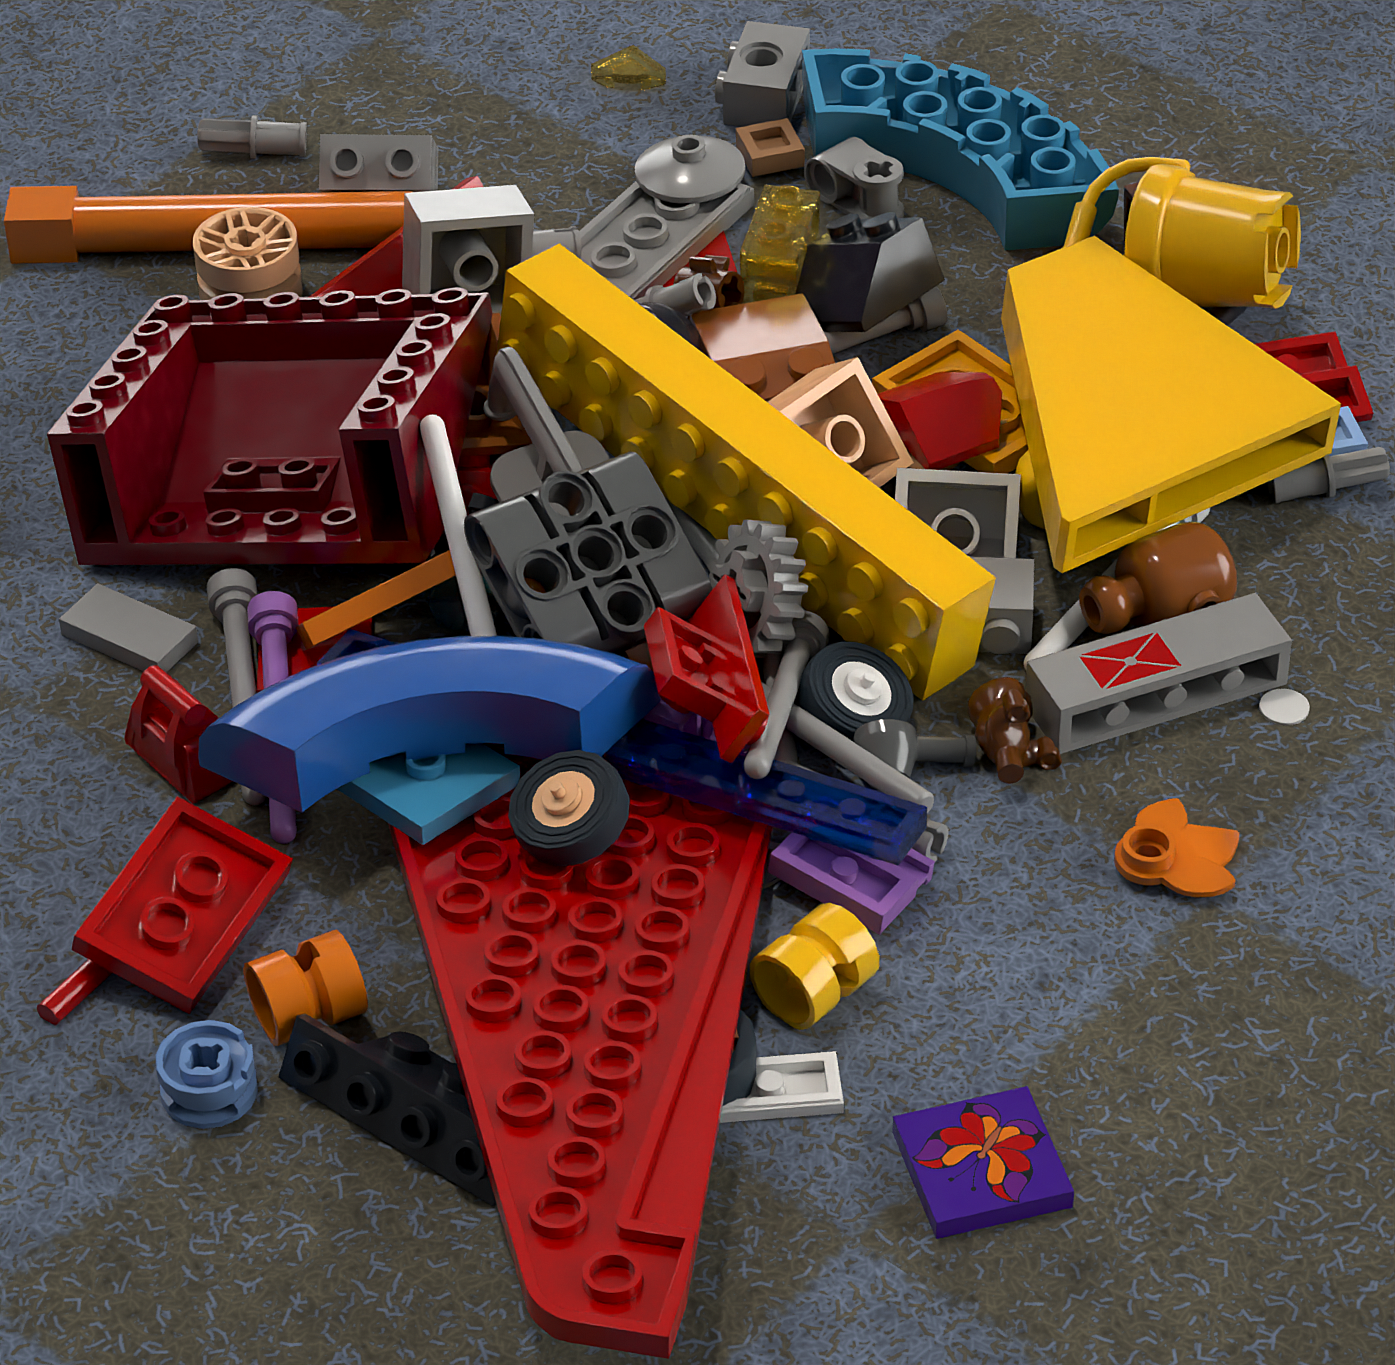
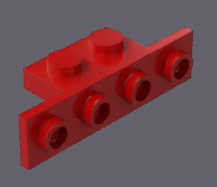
M724 574L689 619V623L657 607L644 624V630L659 696L667 705L680 713L687 714L692 711L711 721L720 758L732 763L746 744L751 745L761 737L770 714L736 581Z

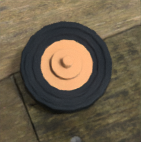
M581 750L560 752L536 763L520 778L510 797L508 817L516 839L522 848L539 862L558 867L577 865L602 854L619 838L628 821L630 799L618 771L601 756Z

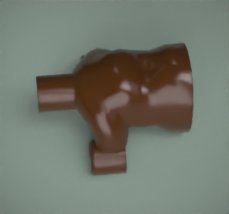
M1001 677L984 683L973 692L968 700V716L976 727V742L991 762L996 764L1000 781L1008 784L1018 782L1024 775L1023 767L1038 764L1044 770L1056 769L1061 765L1060 751L1052 739L1044 736L1037 740H1030L1028 722L1033 715L1031 696L1025 691L1021 682L1015 678Z

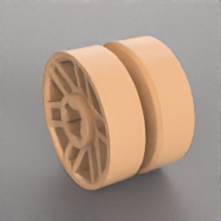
M261 207L233 208L211 216L195 231L193 250L200 300H211L216 296L228 293L240 294L244 299L267 298L280 292H294L299 297H302L303 287L297 231L291 220L283 214Z

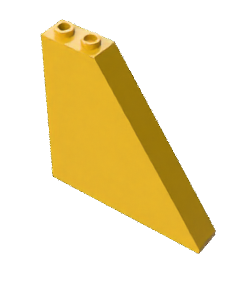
M1095 235L1007 270L1001 321L1053 567L1059 572H1067L1132 543L1139 538L1150 535L1332 453L1341 408L1340 402Z

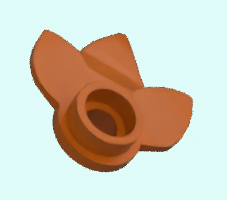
M1177 798L1163 800L1148 805L1137 814L1135 826L1130 828L1116 845L1114 855L1115 867L1124 878L1137 884H1163L1184 896L1214 897L1224 894L1235 887L1236 880L1234 876L1224 866L1231 861L1239 843V832L1225 828L1187 824V813L1180 800Z

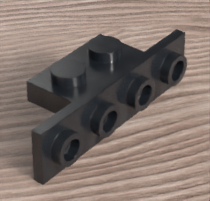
M305 1013L296 1016L278 1077L488 1204L492 1206L497 1205L457 1063H452L429 1050L428 1042L412 1033L397 1031L385 1037L356 1044Z

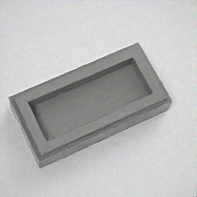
M98 583L59 618L61 635L142 671H145L152 665H158L167 673L198 643L195 625Z

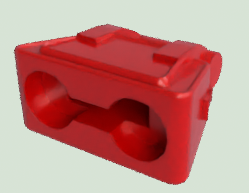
M158 665L148 667L141 675L140 683L142 688L131 705L124 736L125 743L192 804H195L233 782L201 767L199 764V738L206 728L219 718Z

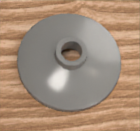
M683 135L660 141L646 149L639 156L635 164V178L640 188L654 198L672 203H699L719 198L735 189L745 175V160L739 149L722 139L702 135Z

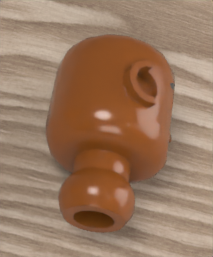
M1183 522L1139 538L1126 546L1118 555L1114 571L1115 577L1101 575L1090 579L1080 590L1079 602L1082 614L1091 629L1102 634H1114L1123 629L1129 620L1136 628L1234 599L1237 589V571L1227 544L1216 531L1203 523Z

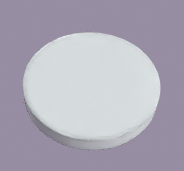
M1290 689L1271 690L1262 696L1259 703V710L1265 719L1274 724L1285 726L1295 725L1305 720L1310 708L1308 700L1302 694Z

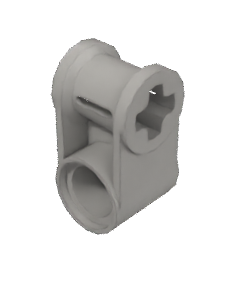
M857 137L848 138L806 162L804 176L807 186L815 197L827 205H833L846 215L858 214L860 219H871L889 212L896 213L897 218L904 217L903 203L898 200V184L904 176L902 163L870 147L862 139Z

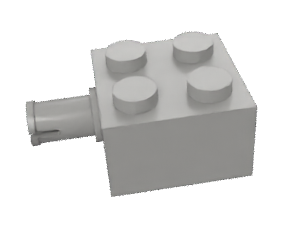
M517 185L404 193L402 289L410 291L411 295L435 294L447 288H463L468 293H489L492 313H500L501 316L506 270L559 243L581 259L579 230H576V226L533 231L534 212Z

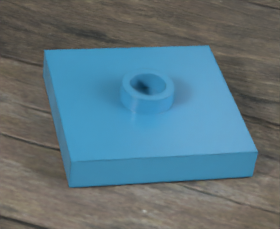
M465 743V753L441 754L407 760L404 752H401L394 756L372 761L369 763V774L348 782L337 788V790L424 845L514 789L520 780V766L483 743Z

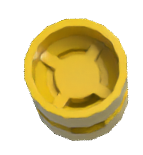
M825 903L816 907L797 922L789 934L778 937L753 958L749 964L750 979L758 997L771 1013L795 1029H808L835 1008L840 998L851 995L875 975L879 969V953L875 941L867 928L854 914L842 906Z

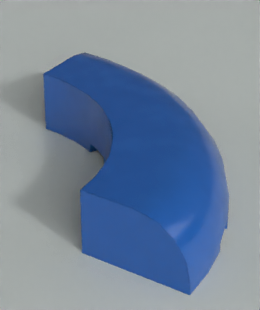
M456 636L416 640L377 647L339 657L303 670L263 689L236 705L206 728L199 738L198 757L201 767L295 810L304 812L319 799L340 786L369 774L370 762L383 757L394 756L401 752H404L407 760H415L441 754L465 753V743L504 744L505 754L541 760L556 753L574 750L586 751L602 756L660 702V696L654 672L647 665L613 653L577 644L509 636Z

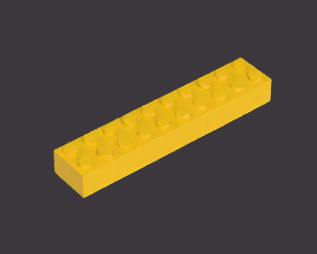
M560 243L506 270L497 353L505 347H512L516 350L549 407L557 410L583 432L596 438L603 448L613 456L617 457L630 451L636 452L648 466L663 495L674 506L683 510L707 529L716 539L729 540L728 527L730 525H742L743 520L771 521L772 524L784 525L786 527V538H796L799 542L793 555L794 559H805L806 563L805 568L798 574L799 583L808 585V592L802 595L801 606L805 610L820 616L846 642L866 644L890 657L906 675L912 693L922 701L975 666L996 577Z

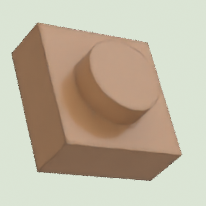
M788 118L736 128V147L742 153L752 177L805 166V148Z

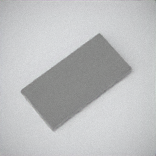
M635 181L579 231L582 246L581 260L633 300L644 297L648 288L665 284L689 262L691 256H696L723 230L725 232L753 207L755 205L754 188L739 183L735 189L719 198L686 204L672 203L654 198L644 192L637 181Z

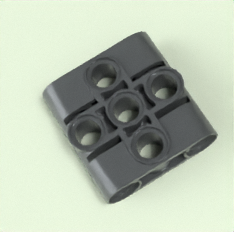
M627 452L579 472L566 470L554 472L545 479L542 486L469 514L464 520V533L470 551L516 637L538 638L577 644L621 655L626 650L632 648L638 640L646 637L644 624L657 607L686 621L692 617L712 591L710 580L648 466L636 452ZM550 502L565 507L570 516H563L555 512L550 506ZM633 535L646 539L652 549L639 545L633 538ZM579 556L588 557L593 560L598 566L599 571L591 570L584 566ZM524 578H531L540 582L545 588L546 593L536 592L531 589ZM608 610L617 611L622 614L628 621L629 626L621 625L614 621L609 615Z

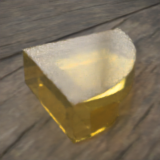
M631 45L592 63L591 79L600 85L614 88L615 83L640 84V90L651 89L666 84V68L635 45Z

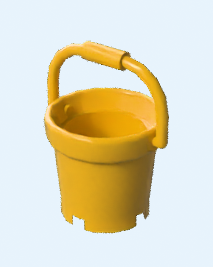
M1144 157L1127 159L1106 169L1089 185L1082 201L1077 202L1074 206L1063 248L1090 237L1097 213L1095 204L1100 194L1113 181L1130 173L1146 171L1138 183L1130 206L1125 233V257L1199 307H1264L1276 309L1283 306L1290 295L1293 285L1279 284L1281 274L1286 267H1298L1300 256V212L1298 205L1285 204L1293 197L1290 192L1263 190L1197 178L1194 173L1190 172V163L1185 159Z

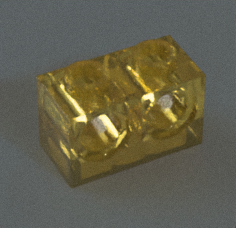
M764 185L740 250V276L743 279L745 290L742 304L795 295L808 244L820 237V191L799 189L791 185Z

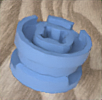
M215 1020L191 1022L170 1033L161 1042L155 1055L162 1105L171 1118L185 1126L201 1129L222 1127L241 1118L252 1107L256 1099L258 1087L252 1044L249 1045L242 1030L230 1023Z

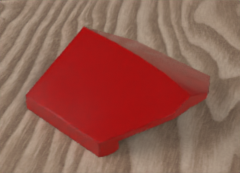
M937 372L878 393L906 449L924 469L939 470L999 448L1003 392L995 379L984 372Z

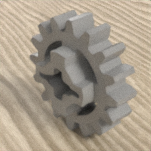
M743 520L742 525H730L728 527L729 540L717 539L715 545L719 558L718 561H708L707 568L710 571L709 580L713 590L724 574L735 579L755 658H767L768 654H780L782 652V640H793L796 636L791 622L793 618H803L805 613L801 608L802 595L808 592V585L799 583L798 574L805 568L806 563L805 559H794L793 555L799 542L796 538H786V527L784 525L772 524L771 521Z

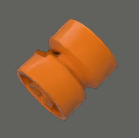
M337 929L298 943L297 952L294 956L289 955L284 950H278L244 963V979L252 1007L260 1025L274 1046L289 1042L297 1015L305 1013L316 1020L321 1019L327 1025H334L367 1012V992L361 971L349 944Z

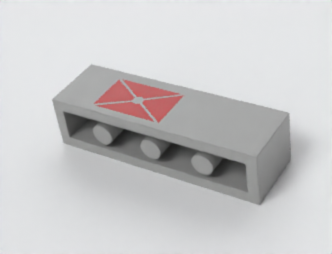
M1252 593L1027 661L1025 691L1031 696L1033 705L1032 717L1044 735L1052 739L1060 754L1286 685L1292 639L1256 593Z

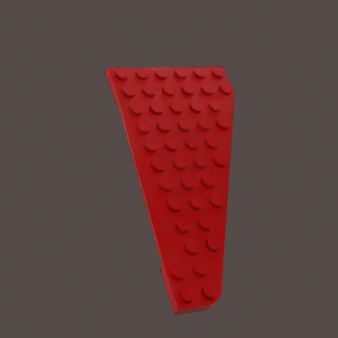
M483 743L519 765L520 778L536 763L542 761L537 758L505 754L504 744ZM613 745L601 757L618 771L630 799L628 821L619 838L602 854L582 864L558 867L541 863L522 848L516 839L508 817L510 797L514 789L424 845L388 823L528 1313L540 1328L558 1340L669 1359L687 1305L771 836L784 798L787 768L771 766L769 773L765 777L754 779L746 774L744 762L733 761L729 763L717 758Z

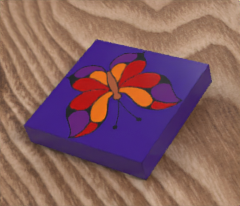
M1028 1086L893 1116L892 1133L936 1239L1073 1208V1187Z

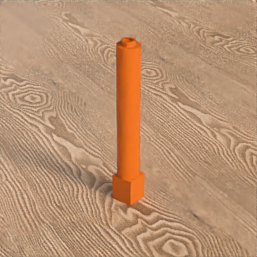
M77 186L10 187L4 216V226L11 264L78 262L79 253L194 251V233L205 220L222 211L240 207H261L274 210L286 216L296 228L298 249L374 248L404 225V193H411L413 191L79 197Z

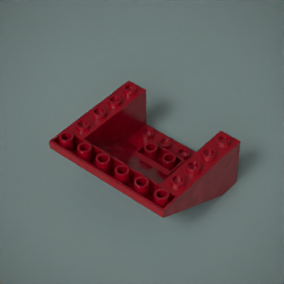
M447 288L435 294L411 295V292L405 289H393L375 296H355L351 291L340 290L327 293L322 297H299L294 292H280L267 298L244 299L242 295L237 293L222 294L211 300H188V297L185 295H170L158 299L47 433L78 565L424 563L443 534L444 525L420 432V423L425 416L432 414L439 416L444 421L457 472L493 316L489 293H468L463 288Z

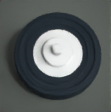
M838 642L828 645L819 651L804 669L797 692L799 707L851 741H853L855 731L860 726L883 719H895L908 723L913 710L912 689L901 668L883 652L858 642Z

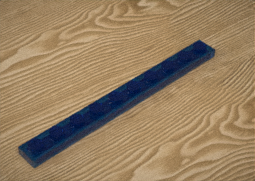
M349 629L317 662V665L339 657L398 643ZM641 719L601 756L618 771L622 779L634 784L644 785L688 799L694 803L717 808L745 817L751 821L774 826L805 836L811 840L828 843L897 866L927 828L926 806L774 759L769 773L761 779H754L749 777L744 770V761L748 751L742 750L735 760L729 763L720 758L716 741Z

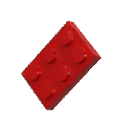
M177 796L74 934L71 950L190 1014L289 874L293 858Z

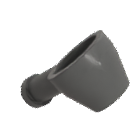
M883 719L866 723L855 731L853 737L854 743L909 779L915 761L961 763L962 767H973L976 759L977 748L974 735L963 734L962 737L917 735V730L913 725L901 720Z

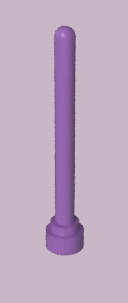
M279 591L260 593L253 597L247 606L249 633L262 646L264 689L289 677L287 644L290 643L292 637L297 633L295 628L298 626L297 603L293 597ZM269 798L271 836L276 842L287 844L295 838L297 833L296 810Z

